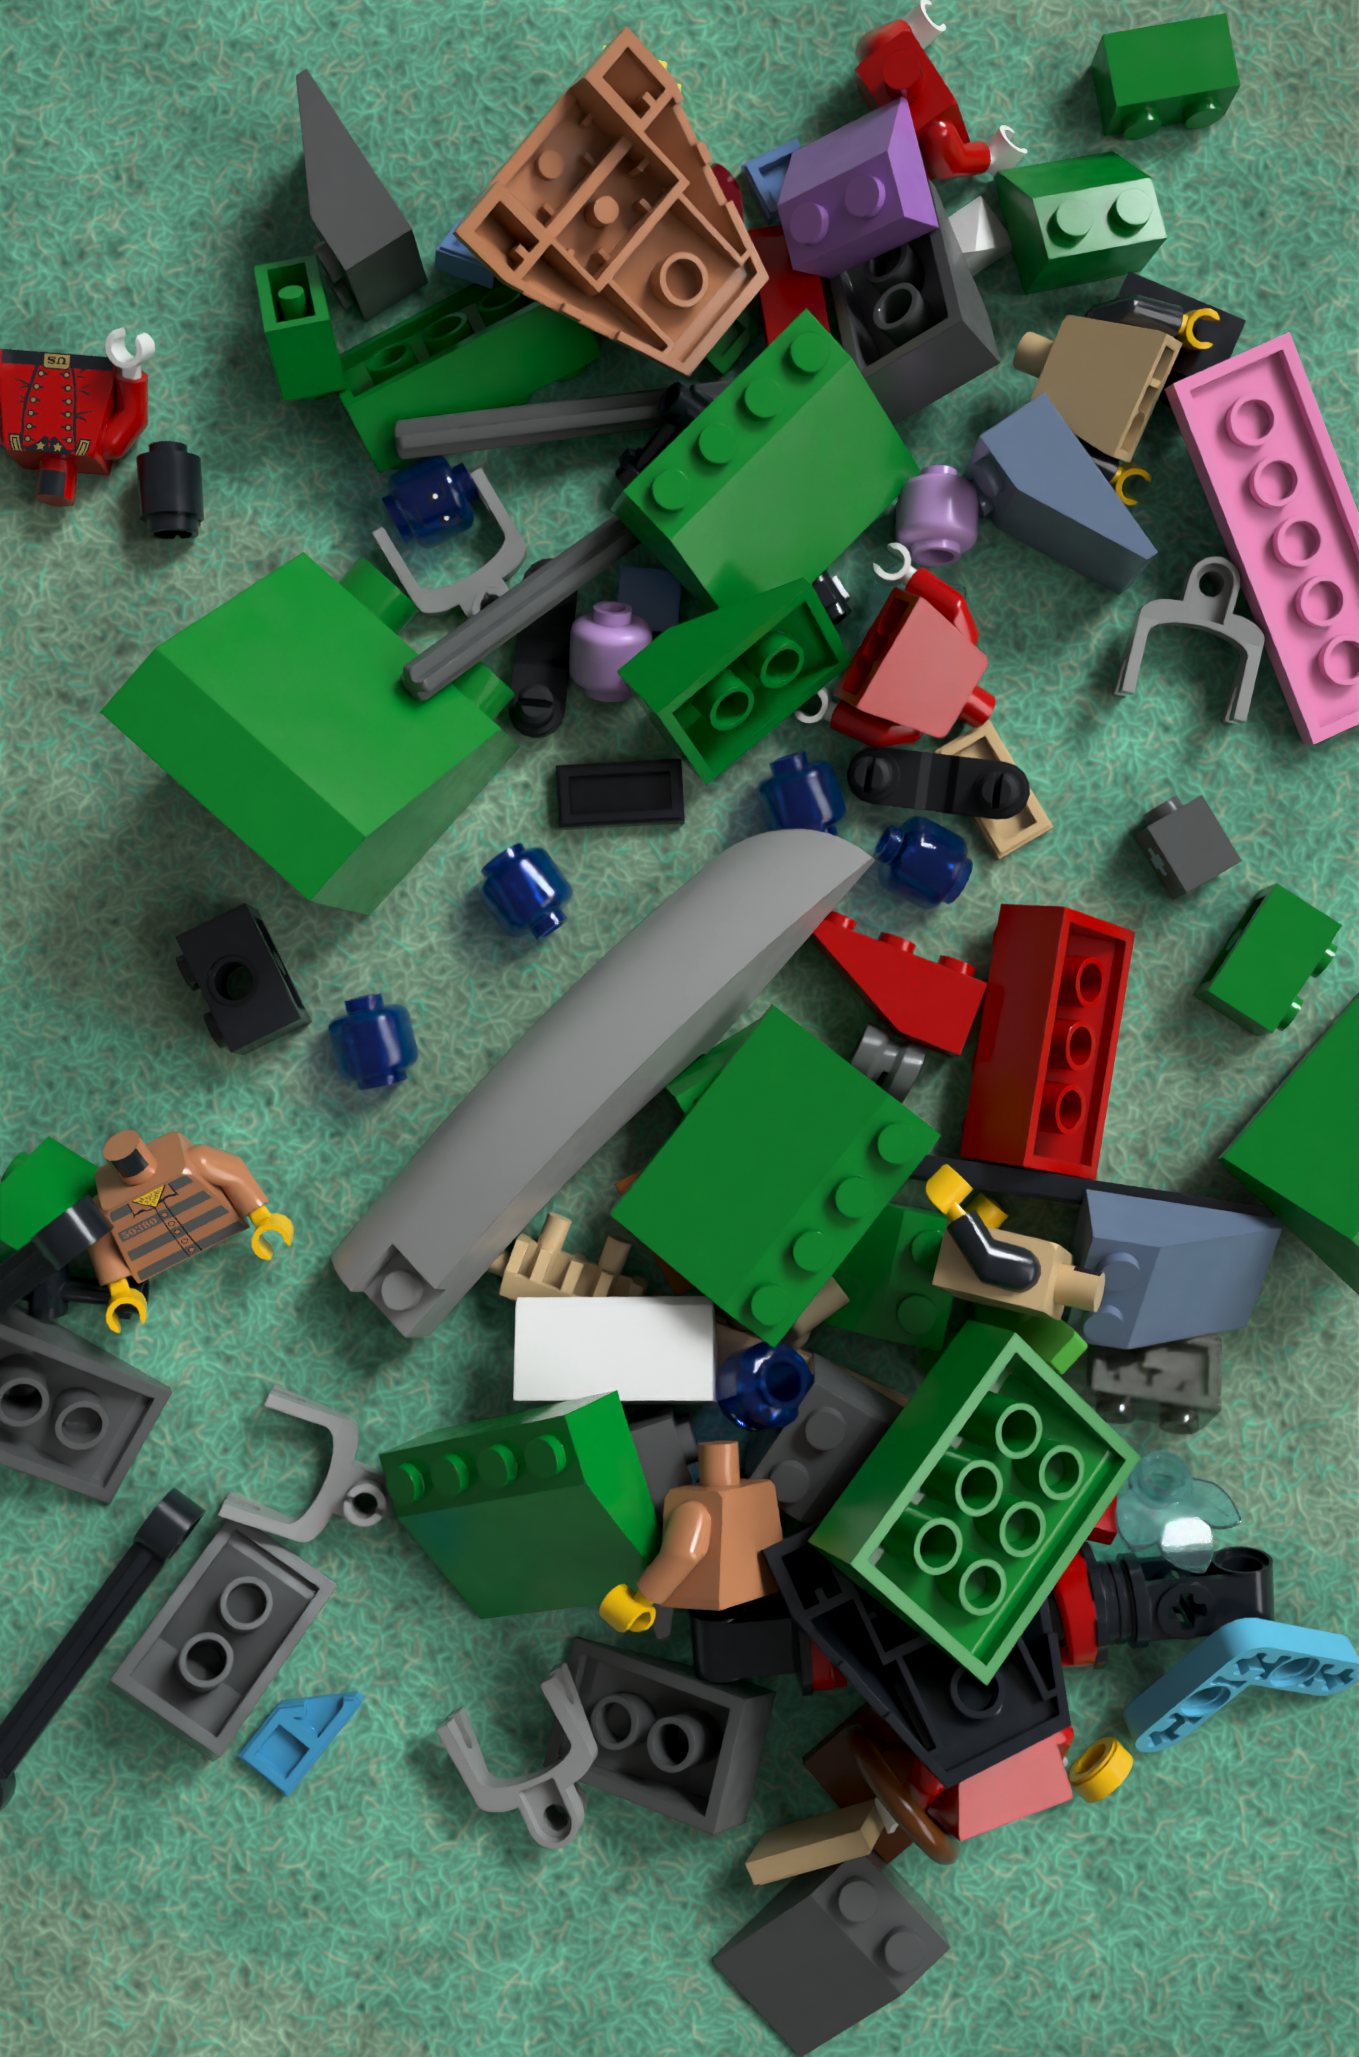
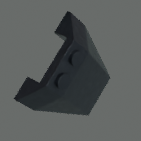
M823 1520L761 1550L791 1618L944 1788L949 1789L1071 1726L1057 1633H1053L1048 1596L986 1686L855 1584L808 1542Z

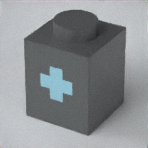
M1177 795L1143 815L1149 826L1134 835V838L1172 900L1187 894L1242 861L1203 795L1185 805L1181 803Z

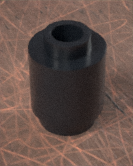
M175 441L153 442L149 444V452L142 453L136 457L140 520L146 523L147 535L151 538L174 539L176 535H179L180 538H195L199 535L198 522L204 521L201 458L195 454L188 453L187 445Z

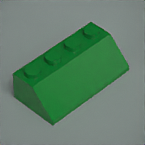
M498 281L493 289L474 283L339 354L346 390L336 391L335 394L369 457L381 474L390 468L396 470L408 467L419 459L404 460L399 457L394 441V423L397 421L524 405L531 399L535 391L554 381L565 382L576 378L586 370L588 363L600 358L602 354L592 330L513 290Z

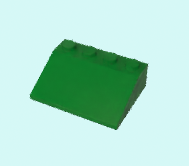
M806 308L622 491L610 510L710 613L802 577H805L812 584L902 492L904 484L910 478L918 476L921 471L852 357Z
M1359 993L1217 1159L1358 1295Z
M771 1004L612 1207L609 1214L721 1309L775 1348L942 1135Z
M968 1319L808 1542L855 1584L975 1679L987 1686L1141 1457L1018 1334Z
M617 1390L441 1428L379 1454L386 1478L387 1490L392 1498L398 1519L480 1619L601 1604L606 1595L620 1584H626L637 1592L639 1589L636 1582L637 1578L660 1552L663 1537Z

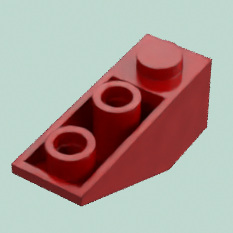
M831 911L808 938L889 1031L897 1037L912 1041L951 1058L960 1056L988 984L973 978L976 968L949 956L940 955L937 963L914 955L913 953L916 948L914 943L890 933L880 932L878 940L855 932L854 929L857 924L855 920Z

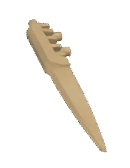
M552 1212L547 1214L538 1241L532 1240V1236L521 1232L515 1242L512 1253L503 1251L486 1270L503 1277L499 1296L513 1302L517 1301V1297H645L648 1283L645 1282L646 1278L636 1274L631 1277L622 1273L632 1246L631 1242L618 1236L608 1235L598 1264L586 1260V1256L574 1252V1255L564 1252L562 1247L572 1220ZM657 1291V1292H655V1293H653V1294H650V1295H648V1296H646V1297L669 1296V1295ZM715 1313L720 1375L787 1393L814 1353L801 1347L795 1350H787L779 1344L773 1348L759 1336L729 1326L726 1317ZM826 1359L903 1407L911 1399L873 1379Z

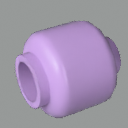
M946 465L925 467L921 470L919 476L910 478L904 484L902 492L897 496L895 539L897 543L906 547L913 562L935 567L951 565L960 560L961 554H964L974 546L978 536L979 513L975 485L966 478L958 476L956 469Z
M604 601L595 604L593 612L581 615L572 624L569 656L570 677L578 686L584 688V693L594 700L620 702L630 699L633 694L616 671L652 642L653 632L651 626L643 618L632 614V608L628 604L616 601Z

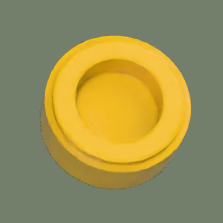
M1103 1737L1095 1741L1074 1761L1068 1775L1069 1783L1086 1803L1098 1802L1111 1794L1124 1781L1132 1768L1133 1757L1115 1737Z

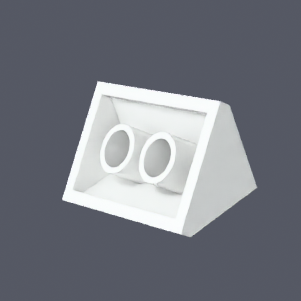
M707 1296L517 1297L515 1306L513 1401L529 1405H551L617 1390L622 1405H721L714 1302Z

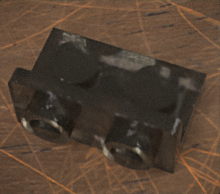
M1202 1335L1133 1349L1088 1344L1086 1386L1079 1396L1106 1423L1127 1424L1136 1419L1159 1423V1428L1162 1431L1171 1434L1187 1435L1202 1430L1221 1411L1222 1337Z

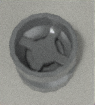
M867 1022L848 1063L902 1104L919 1073L927 1048L909 1040L903 1043L894 1041L889 1038L886 1029Z

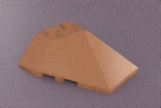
M626 26L560 95L477 195L452 234L502 284L683 377H688L769 280V276L733 201L727 202L709 163L713 159L704 140L698 141L680 104L684 98L675 79Z

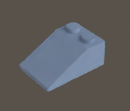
M1045 392L979 436L962 477L971 481L977 489L979 518L988 515L997 529L1117 594L1127 590L1158 553Z
M1086 1189L1068 1252L1074 1256L1073 1266L1104 1272V1291L1097 1312L1064 1306L1061 1319L1073 1328L1086 1343L1120 1349H1133L1245 1328L1283 1228L1281 1219Z

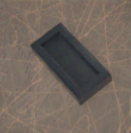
M681 759L556 765L560 830L685 823Z

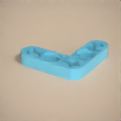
M1259 1618L1234 1620L1213 1632L1132 1701L1123 1711L1122 1717L1137 1750L1141 1752L1161 1751L1182 1741L1250 1684L1315 1696H1328L1344 1691L1359 1681V1657L1349 1638L1341 1634Z

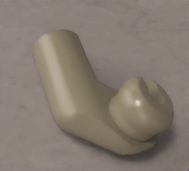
M832 1276L778 1343L781 1347L787 1350H795L802 1347L807 1342L811 1330L850 1302V1299Z

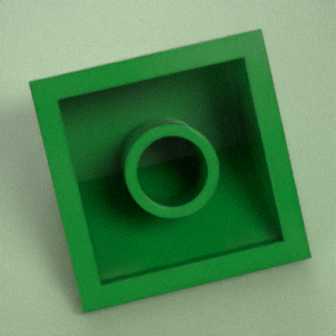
M1113 151L997 171L994 176L1025 295L1102 281L1127 275L1129 271L1133 273L1142 271L1167 239L1152 178Z

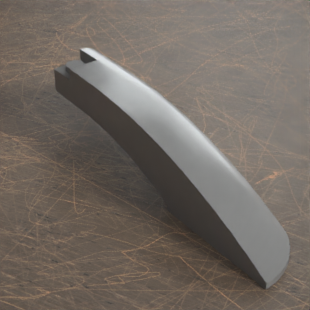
M782 829L747 838L723 851L623 937L511 1047L442 1122L333 1250L331 1260L334 1269L350 1292L364 1291L405 1338L430 1336L511 1241L575 1173L701 1054L707 1055L873 864L875 859L852 843L828 833L807 829Z

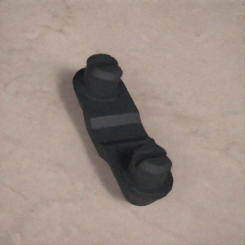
M554 558L541 559L532 564L525 572L523 580ZM578 589L517 633L510 689L516 695L509 702L508 709L509 718L514 728L525 736L531 738L546 737L554 733L562 724L570 677V631L575 621Z
M868 747L853 757L847 770V782L852 793L860 800L870 804L999 820L1009 819L1019 814L1026 806L1030 796V784L1025 773L1016 765L1003 761L886 747Z

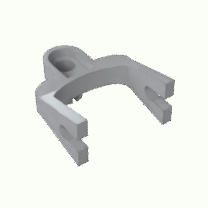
M481 467L470 473L471 480L473 481L472 486L505 539L498 553L487 564L468 577L441 588H422L415 581L384 527L382 526L372 532L377 545L412 602L419 607V613L425 617H441L461 609L467 620L484 609L487 604L492 603L509 591L505 581L521 568L526 559L525 542Z
M1218 556L1201 560L1187 572L1179 600H1153L1137 610L1112 695L1125 698L1127 695L1134 694L1148 632L1151 628L1159 626L1193 628L1227 641L1239 653V665L1226 701L1221 723L1234 726L1237 723L1246 722L1265 636L1256 624L1244 617L1233 614L1240 588V575L1231 561ZM1209 575L1208 580L1213 583L1215 589L1213 597L1205 596L1200 591V578Z
M274 1385L264 1406L325 1426L331 1431L333 1436V1453L327 1476L311 1504L295 1517L287 1516L232 1492H229L223 1502L218 1516L300 1543H306L314 1539L324 1529L332 1513L347 1518L352 1524L360 1527L372 1526L380 1521L390 1510L392 1498L387 1490L384 1473L354 1460L359 1445V1427L356 1420L323 1404ZM364 1492L370 1493L376 1498L377 1504L371 1508H363L356 1503L355 1496Z
M566 1661L554 1666L549 1672L550 1675L545 1677L539 1684L571 1743L570 1751L553 1764L519 1777L500 1778L491 1775L486 1767L471 1720L464 1706L451 1712L448 1720L442 1722L435 1729L472 1794L476 1805L484 1811L495 1813L519 1808L532 1838L539 1845L548 1849H561L569 1845L582 1827L588 1801L584 1789L576 1781L584 1776L598 1754V1746L593 1737ZM554 1804L562 1806L568 1815L559 1813Z

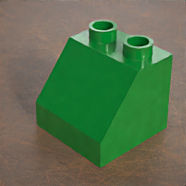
M301 553L157 646L100 711L102 715L310 902L369 916L519 749V746L493 721L516 694L481 661L427 700L418 701L413 698L408 690L403 688L400 676L403 673L404 665L419 654L398 635L420 609L362 556L337 582L307 554Z

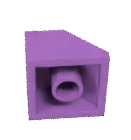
M899 97L792 153L777 209L793 270L830 279L939 228L906 98Z

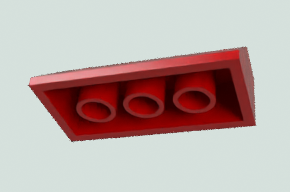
M1001 904L998 924L992 940L993 955L988 986L982 1001L983 1016L978 1047L972 1062L973 1078L967 1114L962 1123L963 1139L960 1157L1096 1180L1134 944V931L1064 906Z

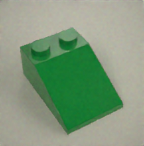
M805 577L666 629L616 672L664 740L704 784L708 785L847 668L852 660L812 584Z
M890 1201L832 1274V1277L850 1299V1302L822 1323L881 1340L941 1352L954 1295L932 1285L948 1217L940 1211Z

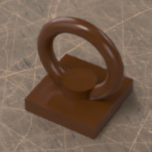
M866 1701L802 1757L804 1766L840 1809L875 1799L876 1797L898 1824L895 1832L889 1834L884 1826L873 1847L887 1865L913 1842L934 1862L943 1866L955 1863L960 1854L958 1839L928 1813V1810L924 1812L901 1784L909 1776L915 1755Z

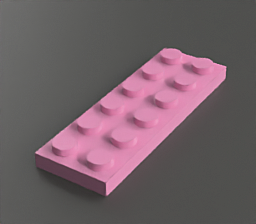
M1290 332L1175 382L1164 390L1230 559L1239 572L1240 584L1255 623L1265 636L1264 646L1303 745H1314L1359 724V513Z

